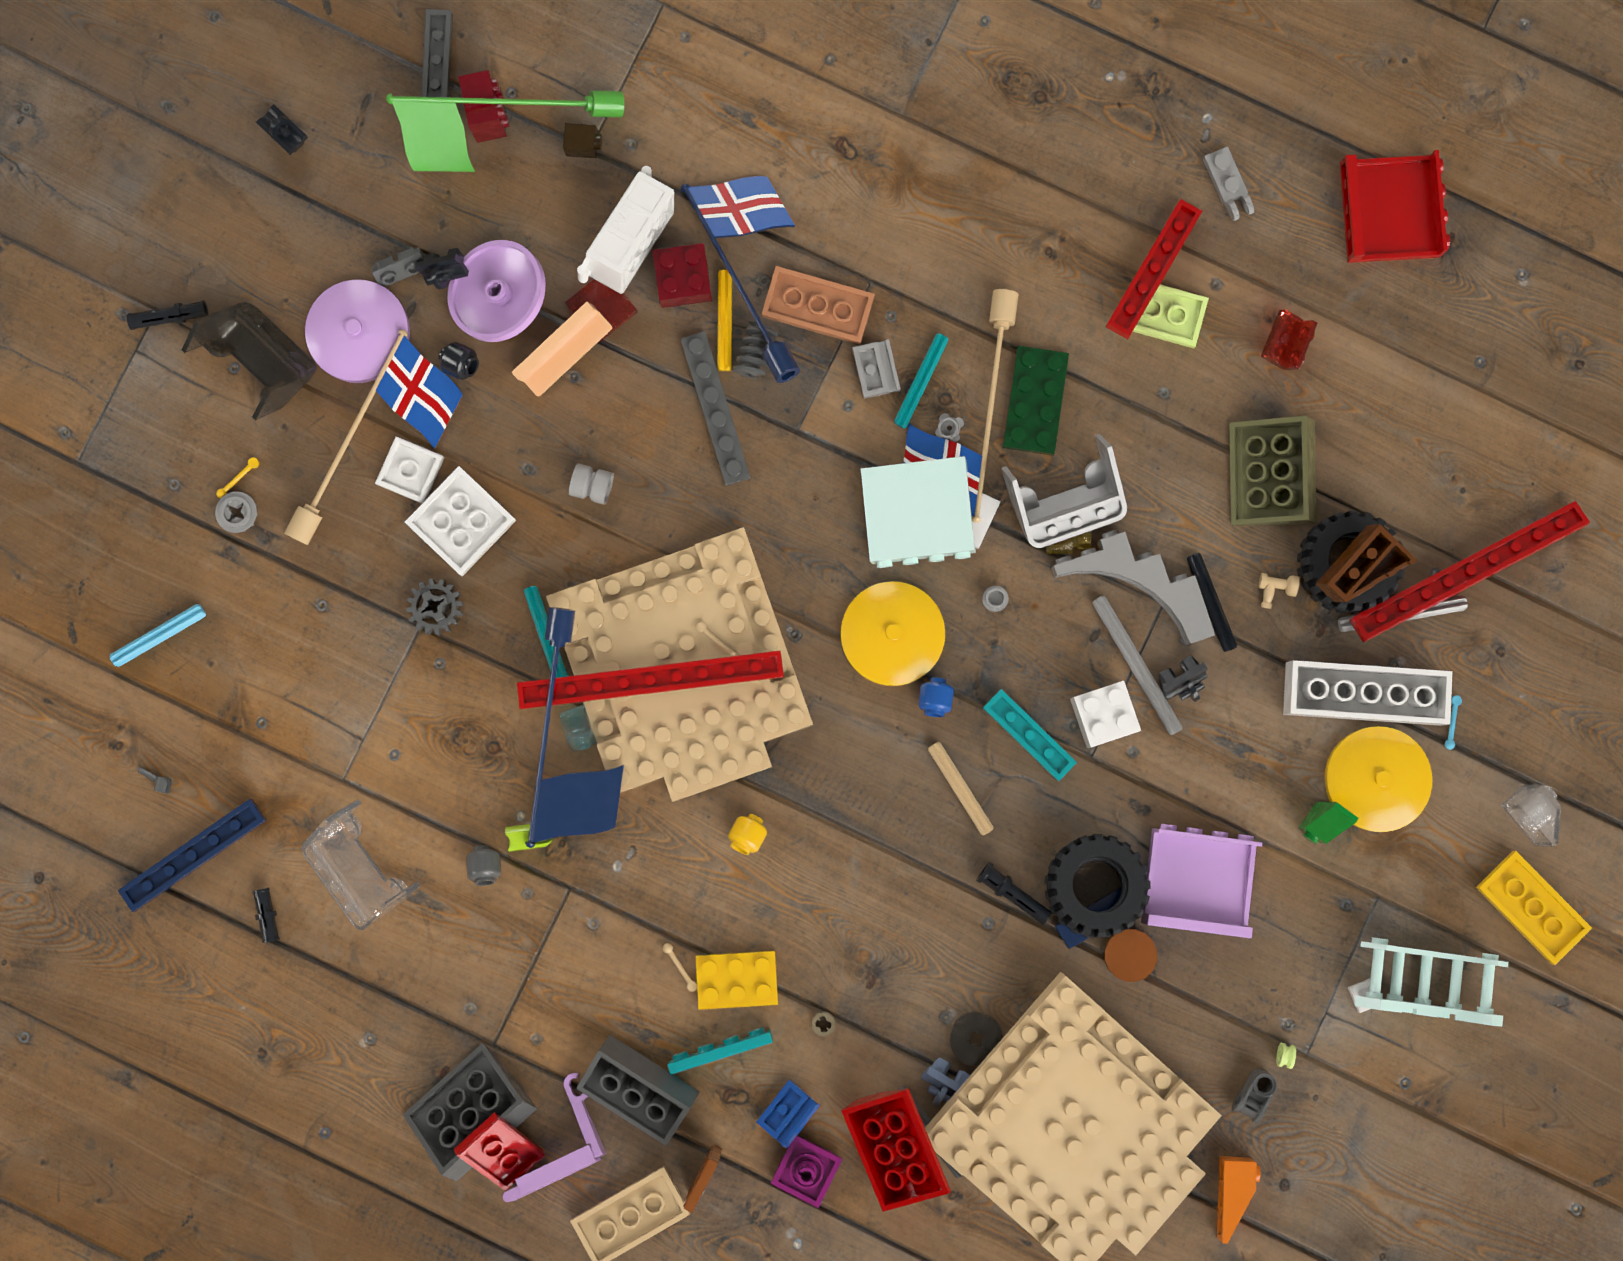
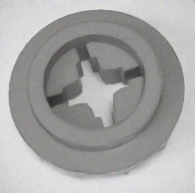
M228 493L217 503L215 509L216 520L228 532H246L248 528L254 526V521L258 516L257 504L245 493ZM242 506L241 513L245 518L235 517L233 519L234 513L229 507L239 509Z

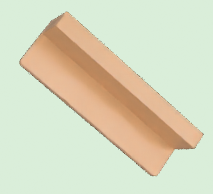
M586 302L512 371V374L518 380L525 382L533 393L539 397L611 331L612 325L593 304Z

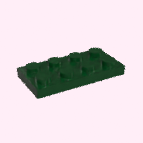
M1025 346L1017 347L1002 448L1054 456L1069 353Z

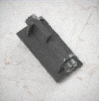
M410 247V249L398 253L399 260L394 261L392 256L376 261L375 265L371 266V272L378 284L385 287L418 274L419 272L415 270L416 262L424 261L420 248L414 249V247Z

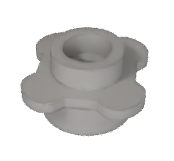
M947 413L942 414L939 417L938 429L935 431L936 436L950 439L953 442L959 441V432L961 427L964 426V420L960 417L952 418ZM949 425L952 426L951 430L947 428Z

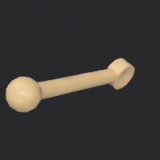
M699 622L696 625L698 632H704L730 657L739 656L738 652H733L711 633L704 622Z
M670 943L664 944L663 951L669 954L687 982V989L690 992H694L697 989V982L690 979L672 951L673 946Z

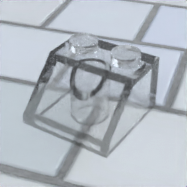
M1544 784L1524 785L1501 804L1535 846L1555 847L1559 843L1561 805L1556 800L1557 794L1549 786H1544Z

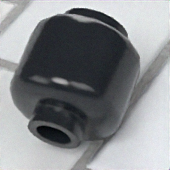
M453 342L444 347L439 353L441 370L452 377L464 380L472 377L478 369L479 360L475 350L465 345Z

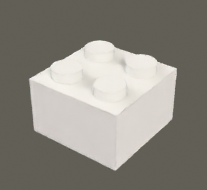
M1124 681L1070 699L1087 748L1141 731Z

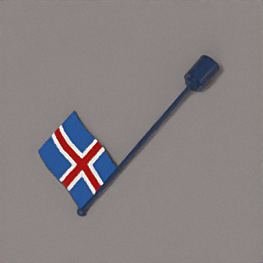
M767 176L745 177L708 186L690 187L688 184H683L681 192H685L768 343L762 356L777 383H784L798 375L800 369L785 342L771 340L716 238L744 236L772 228L795 227L792 219Z

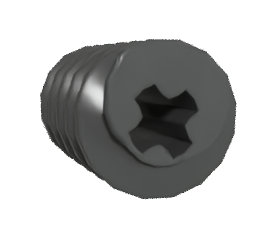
M748 321L751 325L745 330L748 336L742 339L743 344L746 346L739 348V352L743 356L736 358V362L739 365L734 366L733 371L743 377L757 380V375H766V372L760 366H768L762 356L768 343L755 321ZM764 325L770 337H777L779 335L771 327Z

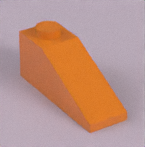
M1219 1156L1217 1238L1224 1244H1228L1256 1191V1182H1260V1166L1251 1157Z

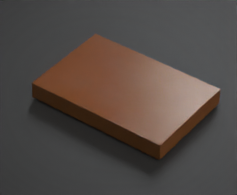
M712 1145L688 1190L683 1209L690 1213L695 1209L719 1163L722 1152L720 1147Z

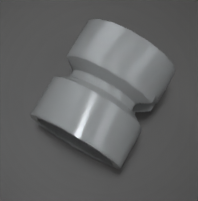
M577 463L570 481L569 495L581 499L589 496L591 501L605 505L611 492L614 473L601 469L594 472L593 467Z

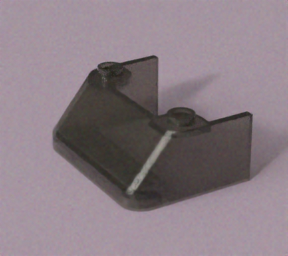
M247 302L238 303L195 320L181 349L184 353L203 346L211 355L216 357H226L232 354L266 387L260 393V402L252 416L255 421L283 408L313 377L317 369L315 362L256 306Z

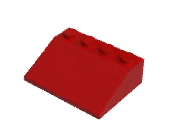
M909 1088L872 1094L855 1100L841 1110L882 1212L951 1192Z

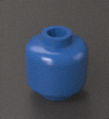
M930 678V682L923 683L920 687L919 708L924 711L926 716L944 717L945 713L952 710L954 689L946 684V679Z

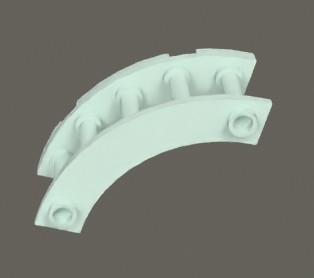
M1372 937L1371 943L1361 941V947L1374 948L1369 991H1366V996H1355V1006L1450 1018V1014H1455V1020L1502 1026L1503 1016L1493 1014L1494 1009H1491L1495 966L1508 967V962L1499 961V955L1482 953V958L1391 946L1388 945L1389 940ZM1388 950L1394 951L1390 994H1387L1386 999H1384L1383 993H1380L1384 952ZM1405 953L1422 955L1418 998H1415L1414 1002L1403 1001V996H1401ZM1433 957L1452 959L1448 1002H1445V1007L1431 1005V1000H1429ZM1464 961L1484 964L1480 1007H1477V1012L1462 1010V1004H1459Z

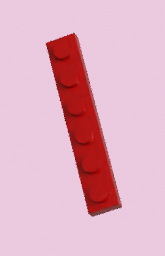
M1182 199L1179 200L1105 326L1106 328L1127 340L1129 339L1203 212L1202 210Z

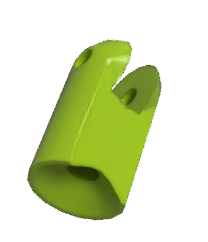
M530 824L508 826L505 828V834L509 838V852L546 847L552 842L553 838L535 842V846L529 848L525 842L529 838Z

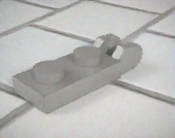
M1225 147L1204 156L1203 162L1221 203L1225 205L1231 219L1235 221L1240 217L1239 210L1234 202L1237 199L1240 200L1246 214L1254 213L1253 203L1229 148Z

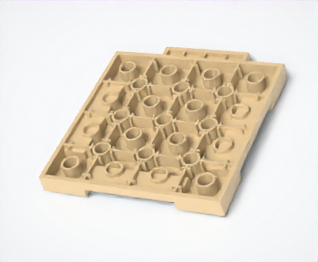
M744 527L702 541L693 547L546 596L549 607L575 610L571 643L566 642L564 647L574 676L730 657L704 632H698L696 625L699 622H704L711 633L733 652H738L739 655L781 650L783 678L583 702L605 770L624 764L620 793L664 778L671 800L674 802L772 767L764 742L813 725Z
M1060 972L928 1123L925 1129L934 1151L961 1175H964L1037 1239L1059 1261H1097L1115 1239L1119 1240L1134 1255H1137L1205 1176L1206 1173L1187 1156L1222 1115L1106 1013L1067 976Z

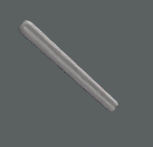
M1104 595L1098 597L1092 602L1094 608L1170 735L1176 734L1182 730L1181 723Z

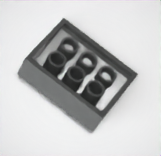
M482 1043L407 1110L403 1116L440 1174L458 1181L472 1168L456 1156L454 1151L464 1139L494 1112L514 1128H517L537 1110V1107L504 1065Z

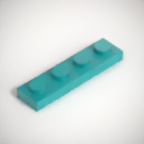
M1002 689L983 707L1057 781H1060L1077 763Z
M764 1027L749 1031V1036L739 1039L738 1035L723 1039L724 1044L715 1047L713 1043L705 1044L697 1048L698 1052L688 1055L687 1051L672 1055L673 1060H670L667 1064L670 1075L773 1043L774 1039L771 1029L765 1031Z

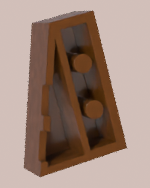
M1381 524L1367 525L1317 581L1316 585L1333 602H1348L1374 587L1378 582L1393 576L1397 571L1412 565L1418 560Z

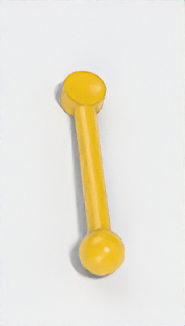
M250 458L248 465L223 489L217 490V497L221 499L252 468H257L259 466L258 459Z

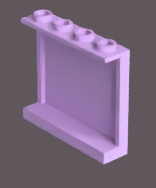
M1161 824L1160 829L1152 828L1147 866L1149 873L1146 875L1147 880L1151 881V889L1147 893L1150 898L1148 904L1143 908L1144 913L1141 917V923L1159 927L1252 938L1253 928L1248 927L1256 848L1257 846L1262 847V842H1254V836L1238 834L1237 839L1228 838L1227 832L1212 831V836L1202 835L1203 829L1187 827L1186 832L1176 831L1177 826Z

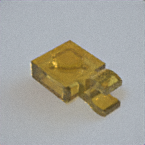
M1085 532L1046 546V554H1073V547L1080 550L1091 549V532Z

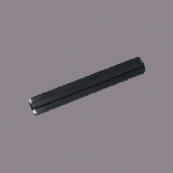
M1195 553L1188 556V564L1193 576H1196L1207 612L1224 652L1231 651L1237 648V643L1202 555Z

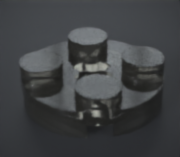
M971 1011L956 1019L951 1028L949 1043L953 1053L959 1060L966 1065L979 1066L1002 1040L1003 1035L1000 1026L992 1017L985 1013ZM974 1031L978 1035L983 1034V1039L980 1040L981 1044L978 1046L975 1043H969V1039L972 1038L971 1033Z

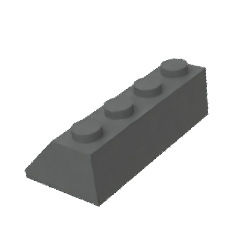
M609 1035L576 1087L585 1095L665 1146L669 1143L700 1092L673 1074L670 1075V1072L612 1035Z

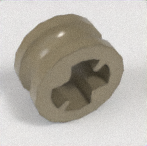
M827 1011L816 1013L812 1018L813 1031L819 1036L830 1035L835 1029L833 1015ZM825 1016L826 1020L831 1022L830 1028L827 1026L826 1031H821L820 1026L816 1025V1021H820L819 1017Z

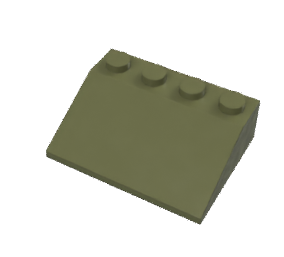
M1305 415L1229 423L1231 525L1278 526L1317 524L1315 421Z

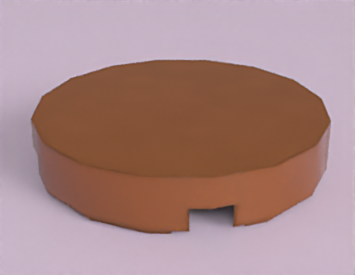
M1125 929L1121 933L1112 935L1107 940L1104 949V961L1107 969L1116 978L1125 982H1137L1145 979L1154 970L1157 963V949L1153 940L1146 933L1137 929Z

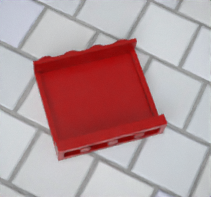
M1434 150L1431 155L1357 159V155L1354 154L1346 155L1339 164L1348 263L1440 258L1448 251L1450 236L1448 233L1446 234L1445 226L1448 220V212L1444 208L1443 203L1446 187L1441 180L1444 164L1443 159L1439 157V150Z

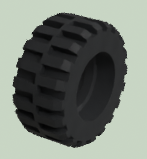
M1357 510L1347 511L1346 513L1340 512L1319 522L1318 525L1314 526L1307 533V538L1303 539L1300 544L1302 551L1297 554V562L1301 563V567L1297 569L1299 577L1303 576L1305 582L1301 585L1305 591L1308 589L1311 591L1312 595L1310 598L1313 601H1320L1323 603V608L1328 610L1336 609L1337 613H1356L1383 603L1389 598V594L1396 591L1399 586L1397 581L1402 579L1404 575V570L1402 569L1348 602H1333L1316 585L1317 581L1330 568L1329 552L1334 543L1345 538L1355 540L1367 525L1381 524L1384 527L1386 521L1380 517L1373 519V515L1368 512L1358 514ZM1392 527L1389 529L1385 528L1392 536L1397 534Z
M1102 834L1079 837L1063 847L1048 866L1049 871L1045 876L1044 884H1047L1045 897L1049 899L1051 905L1049 909L1052 914H1056L1059 918L1057 921L1062 926L1066 925L1075 934H1082L1084 937L1103 938L1121 933L1134 925V922L1144 913V906L1148 904L1150 896L1147 893L1151 889V881L1147 880L1146 874L1149 873L1147 866L1142 865L1140 854L1138 852L1134 853L1130 849L1131 845L1127 842L1118 841V837L1111 835L1106 837ZM1091 861L1104 862L1117 873L1122 890L1117 903L1110 909L1092 911L1085 908L1077 900L1073 891V878L1076 871L1085 863Z

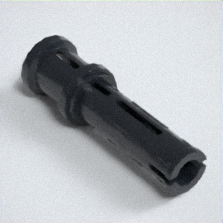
M991 862L986 864L976 879L978 883L983 882L994 890V894L997 897L1004 896L1041 925H1044L1052 914L1051 910L1014 885L1009 875L1004 876L996 870Z

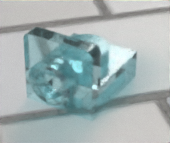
M584 705L559 714L566 740L573 751L585 750L597 743Z

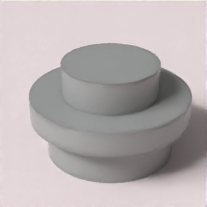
M1000 586L987 588L982 596L983 605L992 612L1003 610L1009 600L1006 590Z

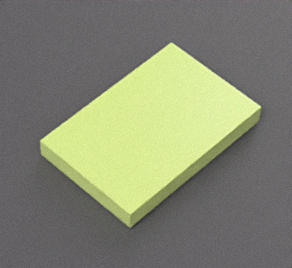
M1160 284L1133 332L1194 349L1209 298Z

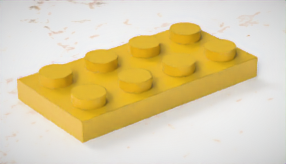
M1512 851L1476 887L1552 965H1556L1592 929L1517 851Z

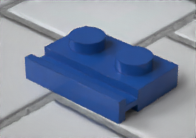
M788 1080L757 1120V1123L774 1139L779 1141L783 1147L788 1148L820 1107V1104L815 1102L795 1082Z

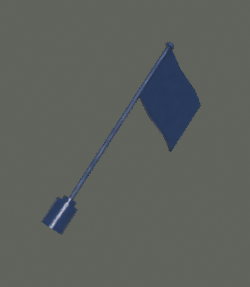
M549 607L545 639L550 640L549 645L554 646L529 838L525 842L529 848L534 847L535 842L559 836L596 834L608 831L616 826L624 764L604 771L567 773L542 779L560 647H565L566 642L571 643L575 619V610Z

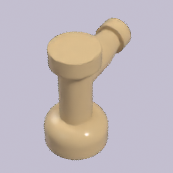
M1261 573L1259 588L1264 589L1261 607L1272 608L1271 602L1275 588L1285 590L1288 596L1296 597L1299 588V576L1292 575L1286 580L1268 577L1266 573Z

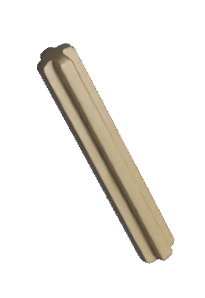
M940 742L934 743L928 748V751L980 834H988L993 830V825Z

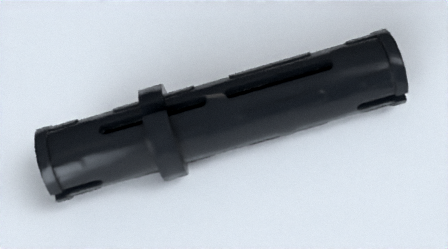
M204 300L184 305L180 302L175 303L173 307L132 314L128 313L127 323L131 330L172 322L182 324L186 323V320L207 317L208 308Z

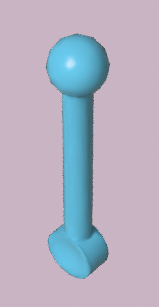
M1458 695L1451 697V704L1453 706L1448 740L1444 743L1445 747L1449 750L1455 747L1453 738L1458 706L1462 703V699Z

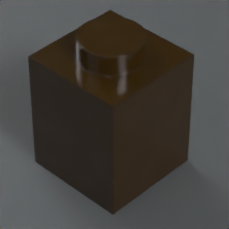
M565 123L563 140L565 155L569 157L597 158V150L602 149V134L598 133L596 125Z

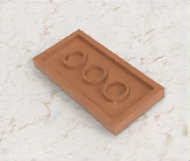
M776 266L761 316L861 345L875 294Z

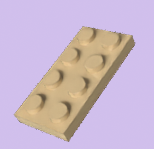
M664 1165L575 1216L570 1222L592 1261H611L690 1215V1212L683 1209L685 1201Z

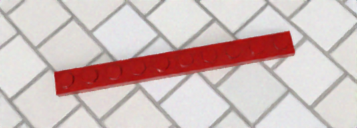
M1574 501L1388 598L1383 603L1352 617L1350 623L1364 643L1584 528L1590 521L1578 503Z
M781 650L559 677L555 679L552 706L783 678ZM550 679L518 682L519 709L546 707Z

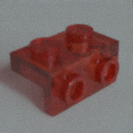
M1286 309L1279 310L1260 357L1282 370H1298L1305 360L1306 351L1314 338L1318 323L1314 320L1304 321Z

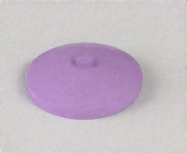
M508 240L486 242L465 255L463 263L469 270L468 277L450 280L448 287V306L455 323L468 335L485 342L504 341L521 333L537 316L545 296V275L538 259L524 246Z
M348 280L328 288L313 303L306 320L305 338L311 356L325 372L342 381L365 383L377 379L400 335L398 333L399 330L407 331L408 337L406 338L409 340L410 325L404 307L388 289L367 280Z

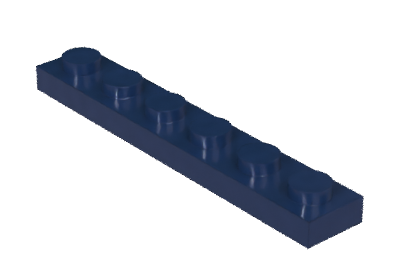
M249 799L124 885L118 892L130 910L136 912L263 824L267 819L254 800Z

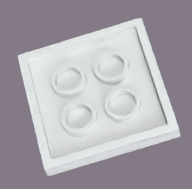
M458 466L405 523L458 574L463 576L513 525L516 519Z

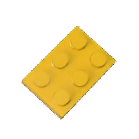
M775 951L696 955L698 1010L778 1005Z

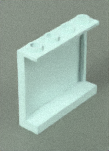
M965 456L861 468L869 558L872 564H877V568L892 567V562L903 561V565L918 564V559L929 558V562L944 561V556L955 555V559H966L971 557V553H976L967 477V460Z

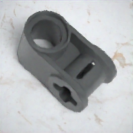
M1264 1069L1252 1071L1242 1090L1236 1096L1232 1105V1111H1240L1252 1118V1122L1255 1124L1259 1123L1277 1090L1276 1079ZM1262 1077H1267L1268 1085L1264 1089H1258V1080Z

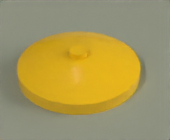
M903 582L878 583L862 591L848 606L841 625V643L848 662L867 680L885 686L906 685L926 675L938 661L945 642L944 620L936 603L921 589Z
M1368 727L1350 733L1334 747L1325 768V788L1330 802L1339 803L1357 816L1359 819L1353 826L1363 830L1388 832L1408 825L1421 814L1431 795L1432 771L1425 752L1410 736L1393 728Z

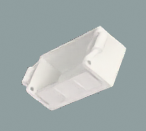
M643 166L641 171L636 174L587 250L583 264L577 268L578 280L581 283L587 282L588 276L620 294L624 293L673 216L674 190L653 179L652 170L649 166Z

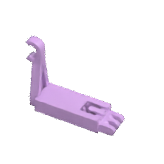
M580 1073L569 1074L564 1080V1088L573 1107L585 1142L589 1145L515 1179L517 1186L503 1194L505 1202L515 1201L600 1161V1157L607 1154L584 1103L588 1096L584 1093L576 1096L572 1089L571 1081L579 1078Z

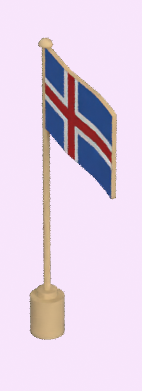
M996 289L992 295L989 322L994 325L995 329H998L982 456L959 443L927 434L910 423L908 424L903 464L965 456L967 460L971 516L974 523H979L982 519L979 517L1003 331L1008 330L1009 326H1014L1019 294L1008 289Z
M405 330L398 331L400 335L311 506L305 504L303 508L297 507L284 534L306 545L309 544L322 517L318 516L320 510L316 509V506L375 392L384 399L395 413L421 432L434 449L436 448L463 394L447 375L417 351L406 338L408 333Z

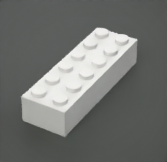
M1293 660L1286 662L1283 715L1439 726L1449 725L1451 719L1452 671Z

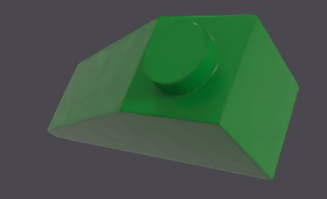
M1316 802L1298 828L1305 832L1303 837L1315 845L1318 842L1327 844L1355 824L1359 818L1337 802Z

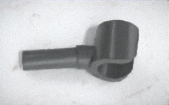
M143 767L138 769V773L155 782L154 791L161 793L170 792L171 779L157 776Z

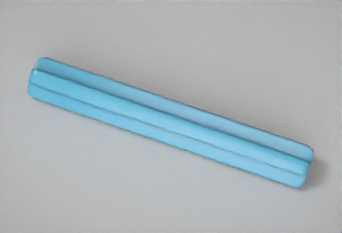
M195 604L110 654L112 663L117 667L122 666L206 616L205 610L201 605Z

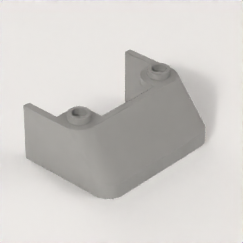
M1101 434L1095 435L1101 459L1093 461L1086 466L1084 470L1086 484L1038 501L1037 495L1032 488L1027 486L1019 487L1017 479L1006 466L1001 468L1012 507L1026 539L1033 547L1042 548L1117 522L1126 515L1127 503L1113 448Z

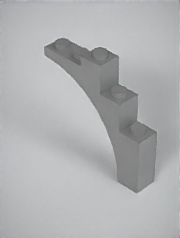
M1117 530L1104 533L1102 534L1103 539L1097 542L1099 551H1096V548H1091L1080 552L1081 557L1071 559V556L1057 559L1056 565L1051 568L1054 578L1072 574H1098L1115 577L1136 586L1150 595L1166 610L1178 627L1185 645L1215 636L1196 576L1187 577L1186 573L1171 578L1172 583H1170L1160 554L1153 556L1152 552H1147L1136 556L1138 561H1135L1126 532L1118 534Z

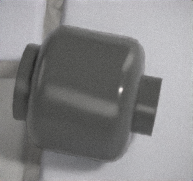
M488 845L474 847V851L466 856L468 879L475 882L476 886H487L496 883V879L501 876L500 854L496 850L490 849Z

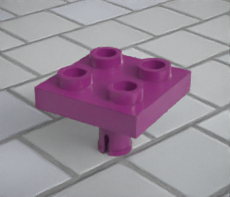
M797 1135L787 1148L771 1180V1184L819 1208L843 1158Z

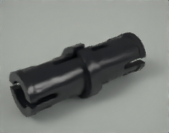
M270 888L252 891L257 910L255 919L259 920L262 943L280 939L275 921L277 912L276 910L273 911Z

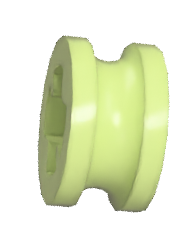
M1280 1043L1276 1057L1277 1066L1282 1067L1286 1065L1287 1068L1292 1069L1296 1059V1046L1291 1044L1287 1047L1285 1043Z

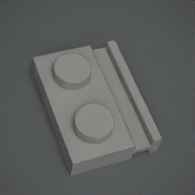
M889 339L852 347L864 399L900 391L901 388Z

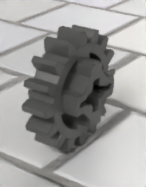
M432 578L429 579V585L419 582L421 589L418 591L412 588L411 591L415 596L406 600L412 604V607L406 608V612L413 613L409 621L411 623L418 622L416 629L419 631L425 627V634L430 635L432 630L438 636L441 635V629L451 632L449 625L454 624L458 626L459 623L455 618L464 615L458 610V607L464 606V602L457 601L461 593L458 591L452 592L455 586L451 583L445 587L443 579L439 580L438 585ZM432 591H444L446 595H441L439 597L436 596ZM423 597L422 607L419 608L420 600ZM433 602L440 604L437 607V613L430 610L433 608ZM452 606L451 613L447 617L448 608ZM432 617L438 624H429L424 620Z

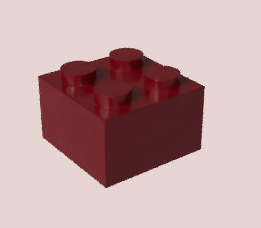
M489 70L458 76L462 98L504 99L497 78H492ZM464 103L468 126L477 143L507 137L505 128L509 127V121L506 111L504 112L503 104Z
M704 243L653 250L661 308L712 301Z

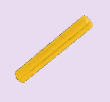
M719 270L717 367L719 371H731L732 278L728 270Z

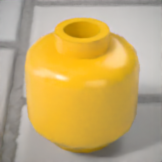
M749 814L748 817H738L728 834L731 842L730 846L744 855L757 852L767 835V830L762 825L763 820L754 814Z

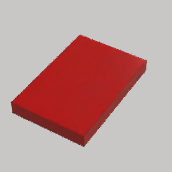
M495 1112L454 1149L456 1156L504 1191H507L516 1182L515 1179L523 1176L545 1156L542 1148Z

